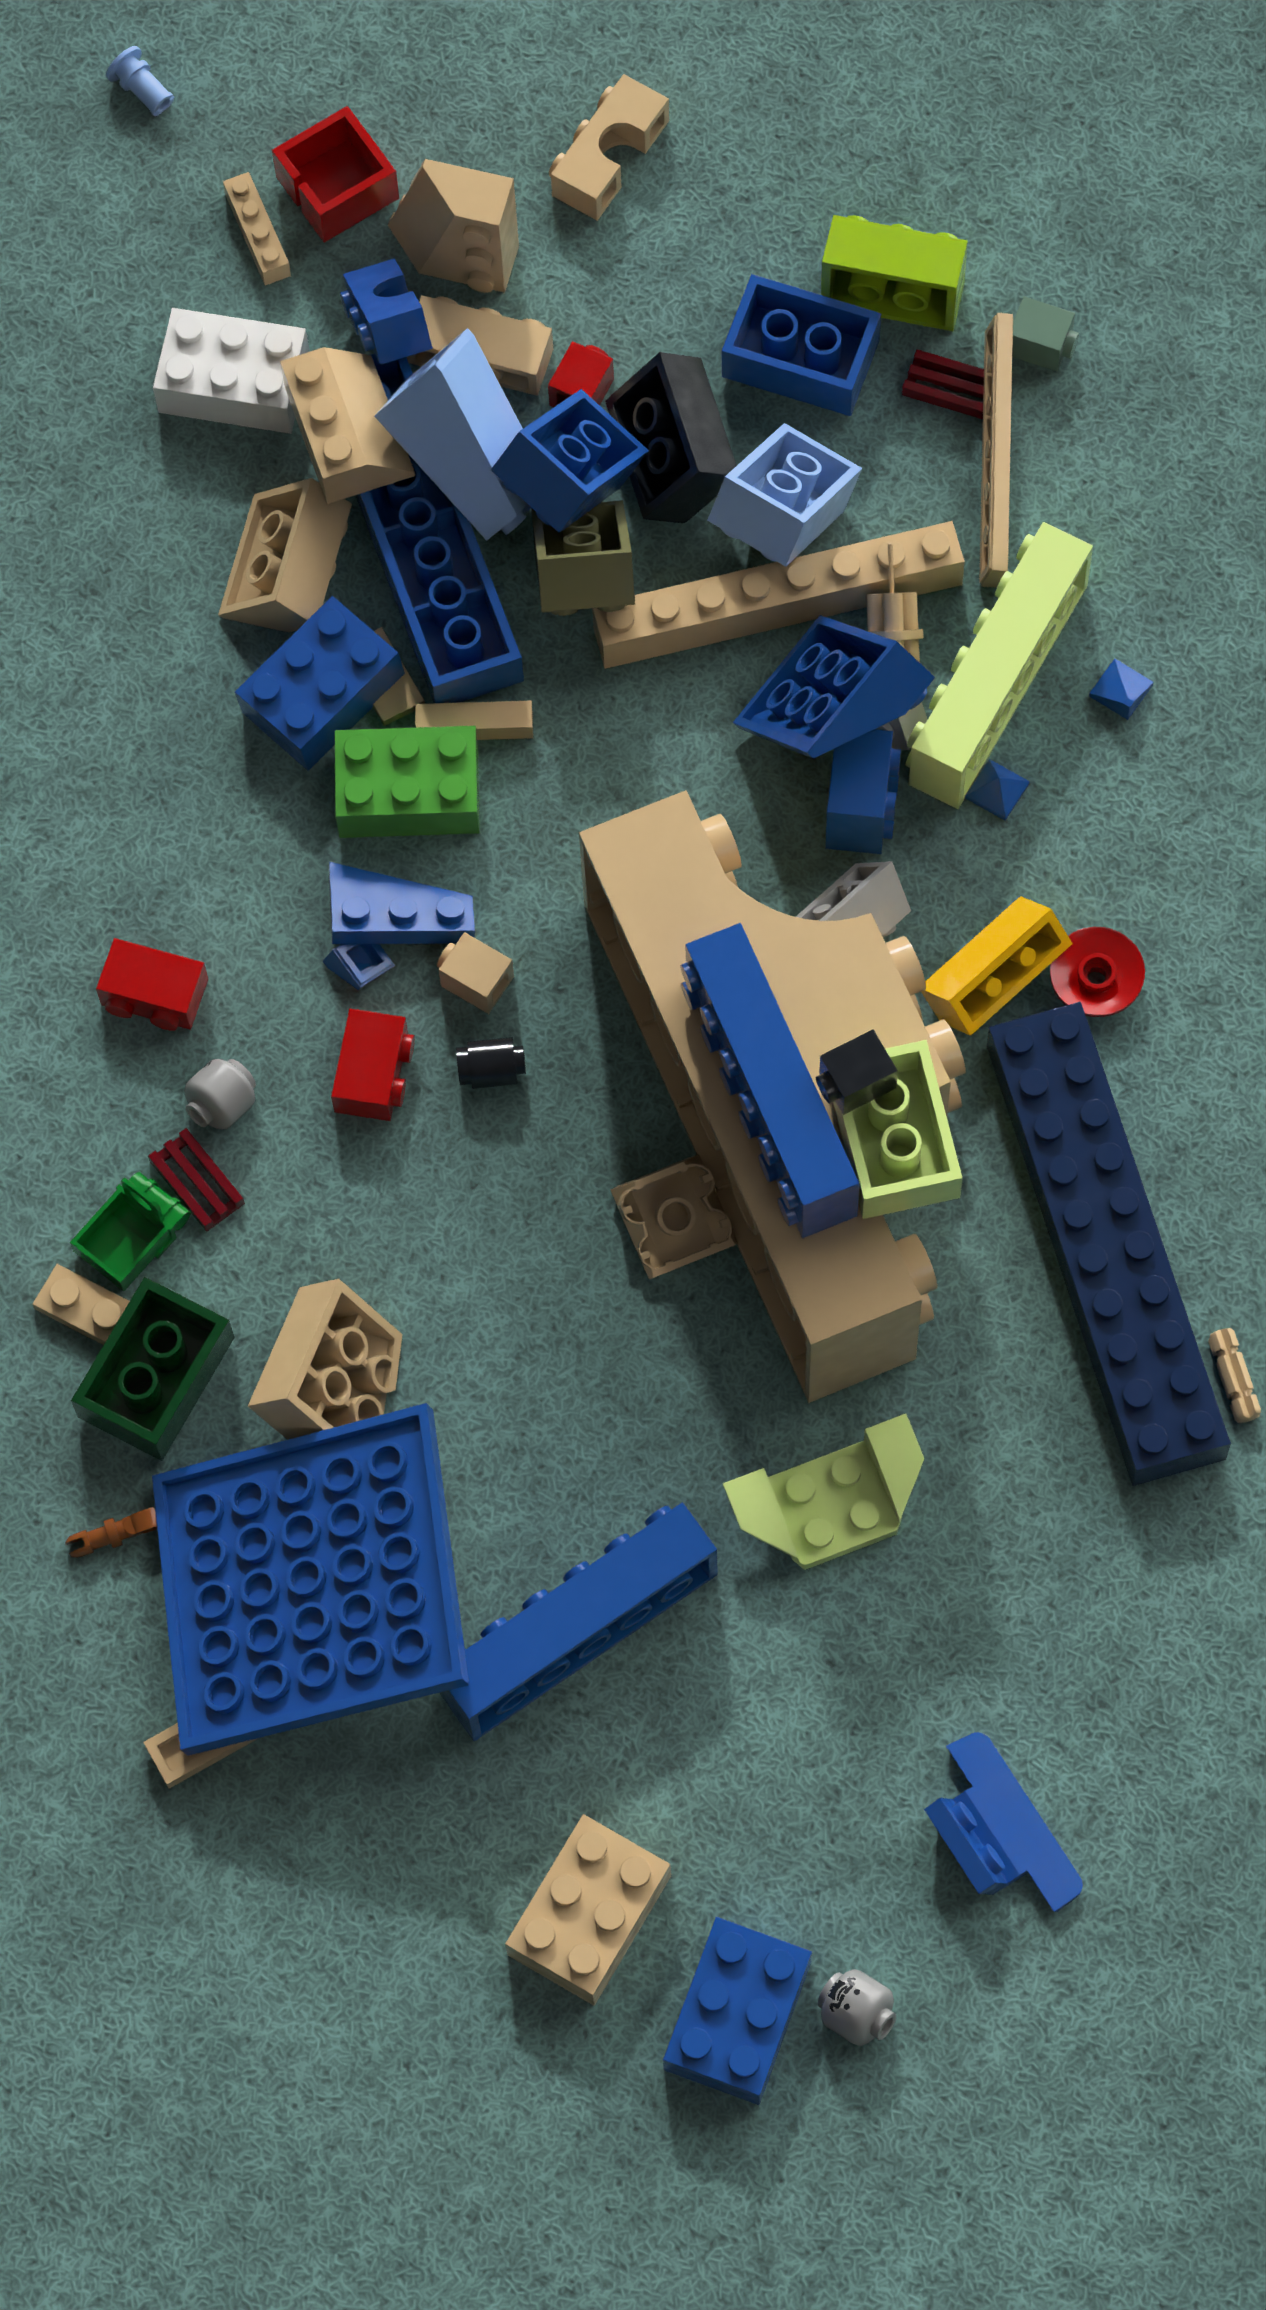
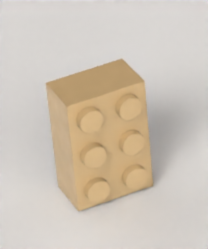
M583 1814L505 1943L507 1955L595 2006L671 1877V1865Z

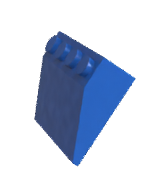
M819 615L733 721V724L741 730L814 759L905 715L909 709L915 708L923 701L927 694V687L935 677L897 641Z

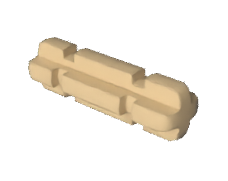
M1225 1328L1211 1333L1208 1342L1213 1356H1218L1216 1366L1227 1398L1233 1400L1230 1407L1237 1423H1244L1258 1418L1261 1408L1257 1396L1251 1394L1254 1387L1242 1352H1237L1239 1343L1235 1331L1232 1328Z

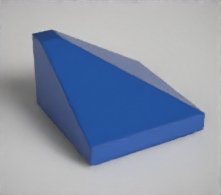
M1114 659L1089 693V697L1128 720L1149 692L1154 682Z
M340 944L332 949L323 960L328 969L357 990L395 966L380 944Z

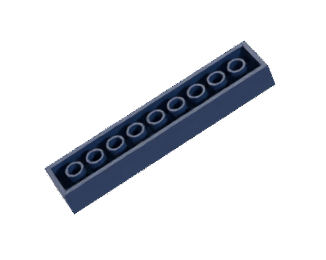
M1081 1002L990 1026L987 1039L990 1059L1132 1486L1226 1460L1231 1442Z

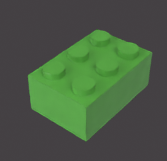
M476 726L335 730V817L339 838L480 833Z

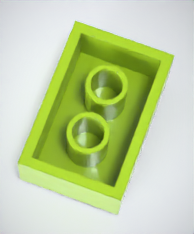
M833 215L822 259L821 295L881 313V318L954 331L965 283L968 240L958 239L955 235L945 232L932 234L916 231L903 224L885 225L869 222L867 219L856 215L847 217Z

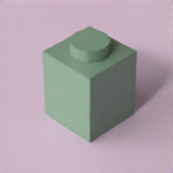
M1023 296L1013 321L1012 357L1058 372L1063 357L1071 359L1078 343L1080 333L1073 331L1075 313Z

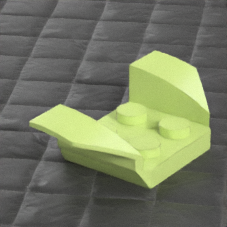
M903 1414L866 1428L864 1441L770 1477L767 1476L765 1469L762 1468L725 1482L723 1487L740 1529L790 1555L795 1563L806 1570L896 1535L903 1512L923 1464L924 1456L907 1414Z

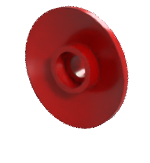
M1087 927L1069 934L1068 937L1073 944L1050 964V981L1058 998L1065 1005L1081 1002L1085 1015L1090 1017L1111 1016L1128 1008L1139 996L1145 979V964L1137 946L1124 934L1106 927ZM1091 972H1100L1104 975L1105 981L1100 984H1094L1088 980L1087 976Z

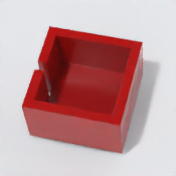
M348 106L272 149L277 180L297 207L301 205L302 214L324 243L399 199L396 170Z

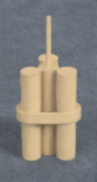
M888 544L890 593L866 594L868 632L897 641L920 663L919 639L924 638L923 629L918 627L917 592L894 593L893 546Z

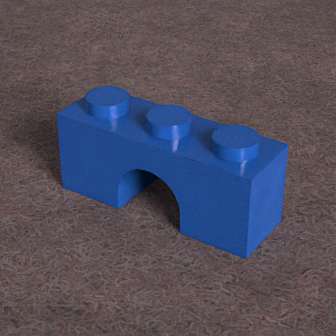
M395 258L343 274L347 290L340 292V297L347 318L351 319L356 335L359 334L365 352L373 350L380 365L433 349L422 306L414 292H408L404 274Z

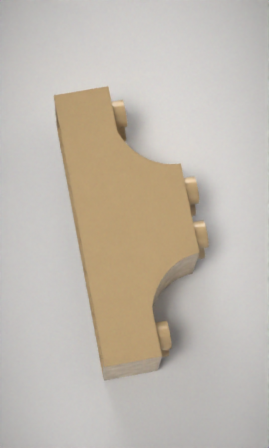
M687 790L579 832L584 906L693 1148L696 1154L700 1155L704 1166L711 1171L715 1182V1192L724 1212L730 1219L739 1250L808 1403L915 1360L919 1325L934 1319V1312L928 1292L937 1289L936 1276L922 1242L916 1234L895 1241L884 1216L880 1215L862 1219L859 1203L858 1217L803 1239L796 1224L791 1226L786 1224L778 1204V1198L782 1196L777 1181L769 1183L762 1171L758 1155L762 1153L757 1137L749 1139L743 1129L738 1113L743 1110L737 1094L729 1096L719 1072V1068L723 1067L719 1052L710 1053L704 1042L700 1030V1025H703L704 1022L699 1008L691 1010L686 1002L681 988V983L685 982L680 968L681 964L686 963L685 944L741 922L845 1150L833 1102L829 1104L824 1099L816 1082V1076L820 1075V1055L872 1029L876 1032L885 1049L927 1040L946 1116L947 1113L962 1107L960 1092L955 1081V1077L966 1073L962 1052L952 1029L944 1019L927 1026L923 1024L922 1013L915 994L926 990V982L920 962L911 943L905 936L885 943L872 913L836 921L809 920L771 909L747 895L738 888L732 872L741 868L742 864L735 839L722 814H717L701 821Z

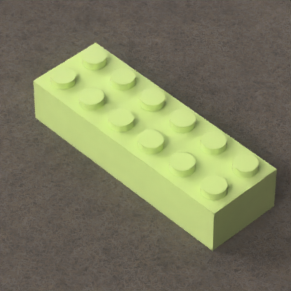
M1045 522L1041 524L1035 536L1028 534L1025 537L1016 557L1020 561L1013 573L1006 571L1002 576L995 591V597L998 598L991 611L985 608L981 612L973 629V634L977 635L970 648L966 646L961 647L951 667V671L955 674L948 686L942 683L938 686L929 705V709L933 710L925 724L920 721L916 724L908 739L907 747L911 748L905 765L910 768V786L956 809L960 808L965 795L975 782L1087 588L1093 545Z

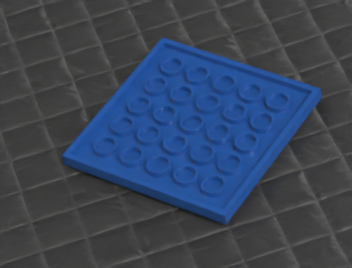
M427 1403L152 1475L180 1750L189 1756L469 1685L434 1412Z

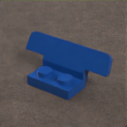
M975 1732L947 1745V1749L972 1787L954 1799L939 1798L924 1810L978 1894L994 1895L1029 1873L1054 1912L1060 1911L1076 1899L1083 1887L1081 1877L990 1738L983 1733Z

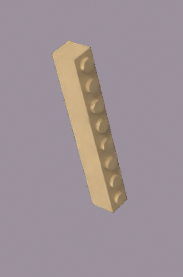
M953 521L796 557L786 567L779 562H774L635 595V605H625L623 609L618 611L605 612L598 608H592L593 628L604 669L815 620L819 615L828 617L866 608V594L890 593L888 544L893 546L894 593L917 592V595L960 586L963 584L965 561Z

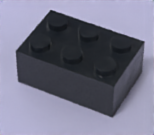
M659 352L605 402L609 415L649 450L629 476L643 519L683 524L688 522L717 497L725 476L737 465L702 359Z

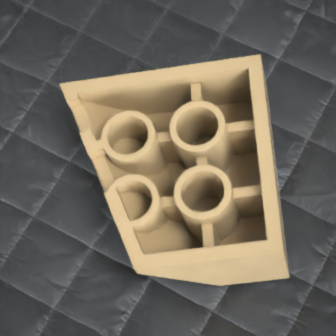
M425 159L413 178L407 194L403 195L397 211L393 212L388 223L389 228L418 273L468 284L470 288L478 292L488 293L495 290L505 293L519 249L514 178Z
M340 1279L300 1287L248 1407L287 1440L383 1415L386 1394L396 1390L403 1334Z

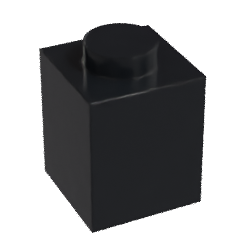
M872 1029L820 1055V1075L816 1076V1082L824 1099L829 1104L835 1101L842 1114L845 1115L896 1089L898 1070L876 1032Z

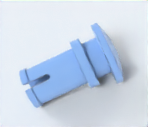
M132 46L124 50L112 61L107 69L106 78L111 82L120 79L119 85L125 91L131 90L150 110L153 116H158L172 104L174 96L149 72L150 65L145 60L139 61L142 55L141 49L137 46Z

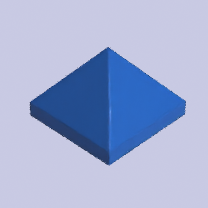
M989 759L965 795V799L1006 821L1029 786L1030 781Z

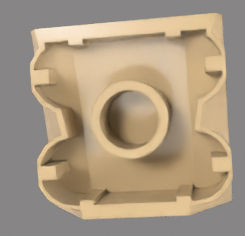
M699 1154L610 1189L649 1279L738 1244L730 1219L724 1212L715 1192V1182L711 1171L704 1166Z

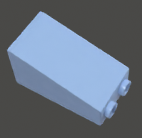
M467 328L407 378L375 414V418L487 541L500 530L505 535L513 531L526 518L525 513L531 507L518 495L507 490L501 479L491 471V468L517 433L523 428L474 334Z

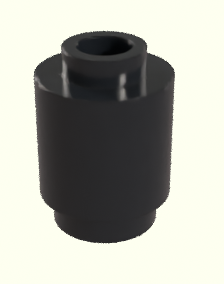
M513 1037L468 1041V1046L456 1047L460 1085L472 1084V1089L518 1084L517 1075L526 1074L523 1045L514 1046Z

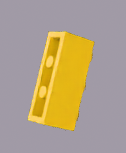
M1020 896L925 981L926 990L921 991L939 1021L944 1019L950 1027L971 1036L1073 943L1051 908Z

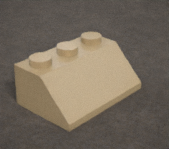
M323 347L280 361L285 390L327 504L415 476L408 453L375 418V414L388 399L371 355Z
M312 478L254 494L218 616L224 619L285 632L297 631L324 604L329 581L336 570L335 561L341 540L347 532V519L352 503L342 499L327 504L320 483Z

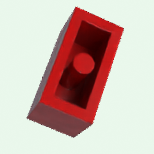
M114 938L96 991L101 1005L105 1006V1010L112 1015L121 1018H131L132 1014L149 1018L153 1025L164 1030L175 1031L177 1027L191 1030L208 982V975L204 962Z
M349 1008L331 1095L335 1113L391 1121L393 1107H402L406 1088V1079L400 1078L402 1063L411 1062L415 1044V1035L408 1034L406 1017Z

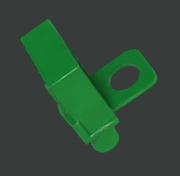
M140 1172L135 1173L129 1180L123 1178L121 1180L122 1186L119 1184L116 1187L114 1194L70 1241L73 1252L123 1292L154 1257L159 1259L176 1240L175 1230L181 1229L191 1215V1212L181 1205L182 1202L169 1196L158 1187L156 1181L152 1178L148 1179Z

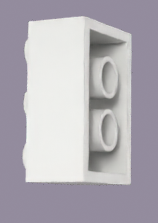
M172 308L153 385L158 413L291 434L295 414L285 390L280 361L309 352L306 329Z

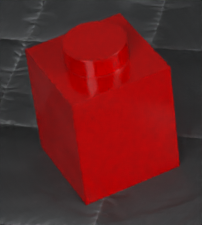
M572 341L548 384L549 406H557L580 389L600 405L614 380L613 358L609 357L599 347L593 345L583 346Z

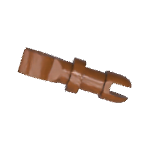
M154 1507L136 1512L116 1522L114 1518L104 1520L105 1526L88 1532L83 1530L69 1536L65 1541V1545L81 1540L84 1541V1547L70 1552L69 1555L73 1558L83 1557L94 1553V1550L110 1544L113 1548L123 1545L122 1540L156 1530L157 1521Z

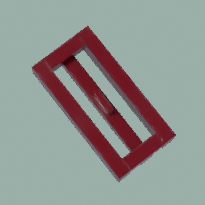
M916 349L913 363L908 371L907 380L904 381L902 387V395L983 419V403L916 383L918 379L941 386L950 391L961 392L983 399L984 369Z
M187 1128L179 1133L177 1139L174 1141L170 1139L163 1144L164 1148L158 1153L155 1150L148 1155L150 1163L206 1232L245 1204L244 1198ZM185 1146L230 1201L225 1205L180 1151ZM170 1157L174 1159L215 1210L213 1214L207 1215L165 1163L166 1160Z

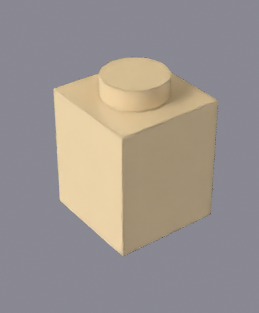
M465 932L456 945L449 943L445 947L437 963L441 987L488 1014L514 978L512 959Z

